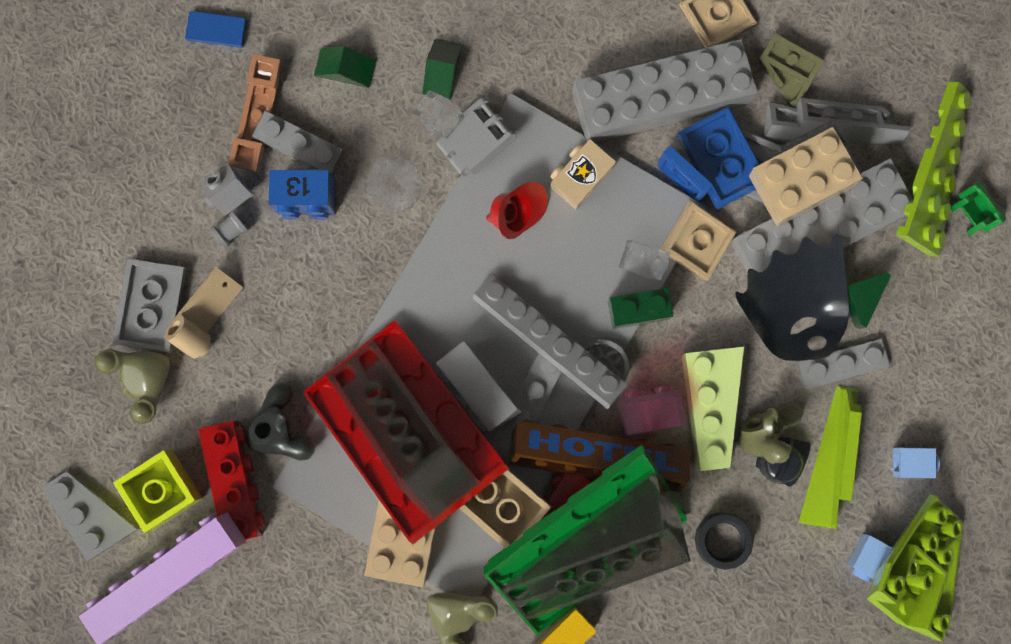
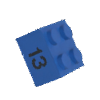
M269 170V206L278 215H282V219L296 220L299 219V215H311V219L326 220L328 215H335L336 180L329 170Z

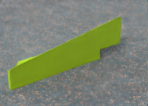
M836 387L799 523L837 529L839 499L852 501L862 416L861 405H857L859 391L856 388Z

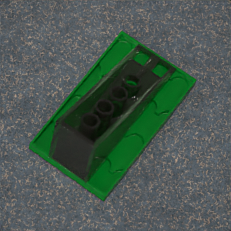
M641 445L602 471L601 477L572 495L566 504L525 530L521 538L492 556L488 563L483 566L484 576L538 636L585 599L690 562L682 524L687 521L686 512L643 445Z

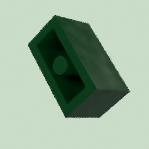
M668 288L610 297L607 301L612 329L665 321L674 317Z

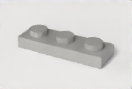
M264 111L252 135L253 139L317 170H329L331 174L343 149Z
M882 339L835 351L826 358L797 362L804 390L890 367Z

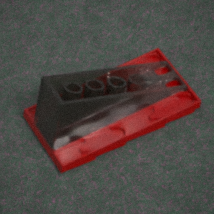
M395 320L303 391L308 401L412 545L509 469Z

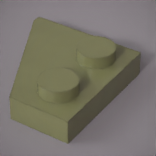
M776 33L773 34L759 58V61L790 107L797 108V103L800 98L804 97L824 63V60Z

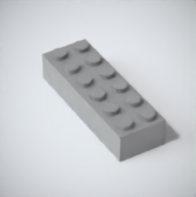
M741 39L575 80L572 89L586 143L589 139L594 143L716 113L728 106L732 109L748 105L758 94Z
M891 158L862 172L860 175L863 179L855 187L778 227L773 219H770L735 237L731 244L746 272L750 268L758 272L766 270L774 250L787 255L796 253L804 237L811 239L817 246L824 247L831 242L834 235L838 234L841 237L843 248L906 217L907 215L904 214L906 203H912L913 199Z

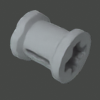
M231 211L229 213L230 217L217 227L212 226L210 228L211 232L225 248H228L230 246L229 242L242 232L246 234L249 231L234 211Z

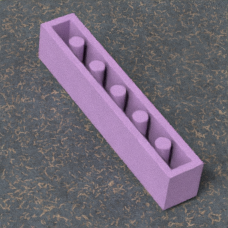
M227 512L218 517L215 513L209 515L199 522L202 528L195 533L189 530L176 539L178 545L173 549L167 546L153 556L156 560L149 566L146 562L131 572L133 577L126 582L124 579H121L109 587L110 594L103 598L102 595H99L87 603L86 607L88 610L78 617L96 644H103L115 637L247 542Z

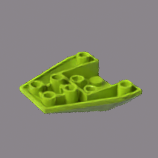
M929 494L875 573L867 600L897 624L943 642L945 634L950 627L964 522L937 496Z

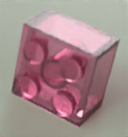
M666 385L651 389L652 394L643 395V390L622 394L623 399L617 401L622 434L631 435L687 425L681 389L673 390L672 385Z

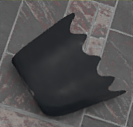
M838 234L834 235L831 242L824 247H819L811 239L804 237L798 251L792 255L774 250L766 270L758 272L751 268L748 269L747 290L744 293L735 292V297L762 342L776 357L786 361L822 359L830 356L839 345L848 325L849 304L844 249L841 237ZM812 317L817 319L813 326L799 333L791 334L793 325L802 318ZM821 336L826 339V345L821 350H812L808 347V341L812 337Z

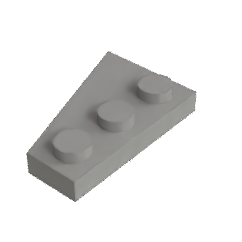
M66 471L42 487L87 562L139 529L70 471Z

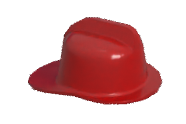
M530 181L511 192L499 194L491 204L490 213L486 216L487 221L493 223L506 239L517 238L542 219L548 203L547 192L544 186L538 182Z

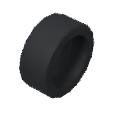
M724 512L714 513L703 519L696 529L694 539L696 550L701 558L714 568L723 570L737 568L746 562L752 553L754 542L752 532L746 522L736 515ZM717 524H730L740 534V548L731 557H716L707 547V534Z

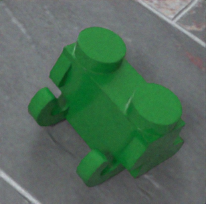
M980 181L975 182L959 193L958 197L961 200L951 206L952 212L961 208L973 224L971 228L966 230L969 236L980 229L988 232L1006 220L1004 208L994 202L988 193L987 185Z

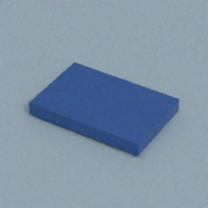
M729 106L676 134L693 167L713 184L708 194L717 210L756 190L749 175L753 168L760 165Z

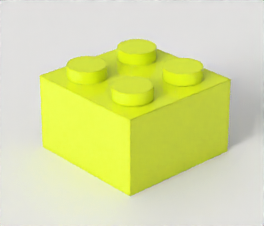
M173 450L161 451L113 482L144 533L156 530L203 499Z

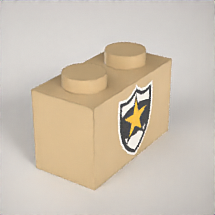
M590 139L585 145L580 142L570 153L569 156L572 158L566 166L560 164L550 176L553 179L550 188L575 210L603 181L616 164L614 159Z

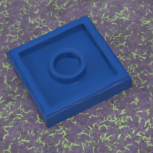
M671 146L662 153L657 167L688 196L700 202L713 187V184Z

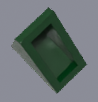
M434 40L426 59L422 95L450 100L462 45Z
M345 46L320 48L314 76L369 88L376 61Z
M883 273L847 286L849 313L856 328L863 329L868 326L891 277L890 274Z

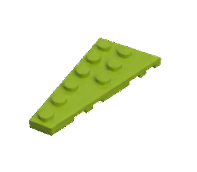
M960 82L947 83L938 110L939 126H933L930 133L931 138L934 140L932 147L925 148L912 186L913 194L915 195L912 203H906L904 214L907 215L905 226H899L896 236L929 256L940 257L941 248L946 243V234L944 232L946 220L951 215L949 201L951 192L955 190L956 186L955 167L956 164H959L961 158L960 139L965 134V111L969 108L971 102L969 91Z

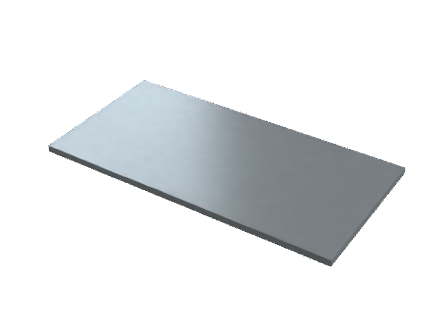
M510 93L498 114L503 118L502 123L509 131H514L517 135L516 140L475 175L470 172L465 177H459L355 351L395 320L438 375L441 369L436 363L461 342L465 341L514 401L538 352L473 299L474 293L493 274L581 347L594 340H609L619 345L624 351L639 325L612 329L608 299L615 296L661 289L676 261L659 251L688 201H693L704 210H707L708 207L595 143L614 159L616 164L603 181L575 210L550 188L553 181L550 176L560 164L566 166L572 158L569 155L580 142L583 145L586 144L585 136ZM497 126L496 129L503 136L504 133ZM530 181L540 183L544 186L548 198L547 208L542 219L517 238L506 239L501 235L499 229L486 219V216L490 213L493 200L499 194L511 192L524 183ZM600 345L605 356L607 352L614 350L610 346ZM592 346L594 357L599 356L598 350L595 346ZM619 353L613 354L609 357L612 360V362L616 360V358L619 356ZM561 372L536 421L542 425L560 424L568 429L578 430L595 399ZM453 384L450 387L446 385V387L458 401V399L456 398V395L459 393L457 389L453 386ZM462 406V408L465 410V412L469 415V417H470V418L472 419V421L475 423V421L473 420V418H475L477 415L474 413V411L471 409V407H469V408L466 410V409ZM317 413L303 435L312 438L316 445L315 453L310 459L304 461L290 458L274 483L273 488L370 546L379 499ZM478 427V429L482 432V434L491 444L495 435L490 433L488 430L484 433ZM500 456L515 475L540 495L553 472L509 465V460ZM458 509L436 526L426 581L445 592L453 590L462 592L465 595L480 596L489 582L484 576L483 566L488 563L492 556L503 550L504 547L462 510Z

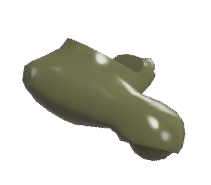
M113 349L100 351L94 358V367L100 374H112L119 370L118 380L122 387L121 392L133 400L138 399L132 404L129 411L132 421L141 425L151 422L156 415L158 400L169 374L170 358L154 352L125 353Z
M789 402L778 408L769 407L767 412L752 416L741 425L742 433L738 445L745 453L763 457L771 464L786 462L792 448L791 445L779 440L782 435L783 428L797 425L801 421L804 414L803 409L798 404Z
M453 590L428 596L427 610L432 624L439 635L440 644H465V641L459 635L460 632H466L476 621L492 622L498 616L497 603L486 596L465 595L462 592Z

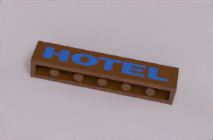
M535 420L518 421L511 434L509 465L598 479L602 476V471L643 445L672 491L681 492L690 483V449L680 448L677 444L669 443L662 445L652 443L648 439H626L619 434H596L595 431L590 429L572 430L560 424L542 425Z

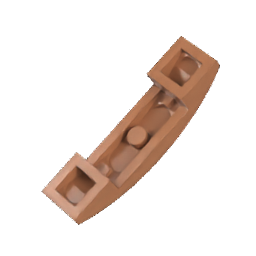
M252 54L246 80L249 85L237 138L233 139L228 162L232 167L257 172L266 144L253 139L252 135L264 111L273 115L280 79V59Z

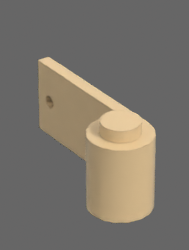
M215 267L169 324L164 334L165 340L193 359L206 355L211 347V337L207 332L243 287L219 268Z

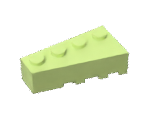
M744 347L692 352L681 355L697 471L724 469L731 466Z

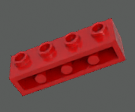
M230 421L198 429L217 517L227 512L245 539L263 535L261 529H265V519L262 511H257L255 500H259V491L257 484L251 483L249 472L253 471V463L250 454L245 455L243 443L247 442V435L244 426H239L238 421Z

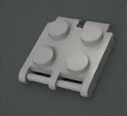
M485 97L477 100L440 132L443 137L436 143L462 177H465L470 172L475 175L517 138L514 131H509L502 123L503 118L490 109L488 106L489 102ZM483 110L490 116L489 119L484 115ZM497 126L504 133L503 136L496 129Z

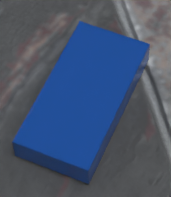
M189 11L185 39L193 42L243 48L247 20L241 17Z

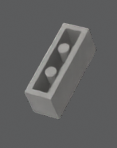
M465 341L461 342L436 363L441 369L438 375L448 387L453 384L459 393L456 395V398L466 410L471 407L477 415L473 420L484 433L488 430L496 435L522 414V411Z

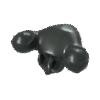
M283 382L277 383L267 391L262 407L249 427L247 446L258 452L284 455L298 461H304L312 457L315 453L316 445L311 437H291V424L286 414L281 410L292 399L293 393L290 386Z

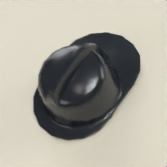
M780 436L779 440L791 445L792 450L788 460L784 463L771 464L763 457H757L755 467L759 468L761 473L771 482L791 487L798 481L810 453L811 444L810 442L792 439L791 437Z

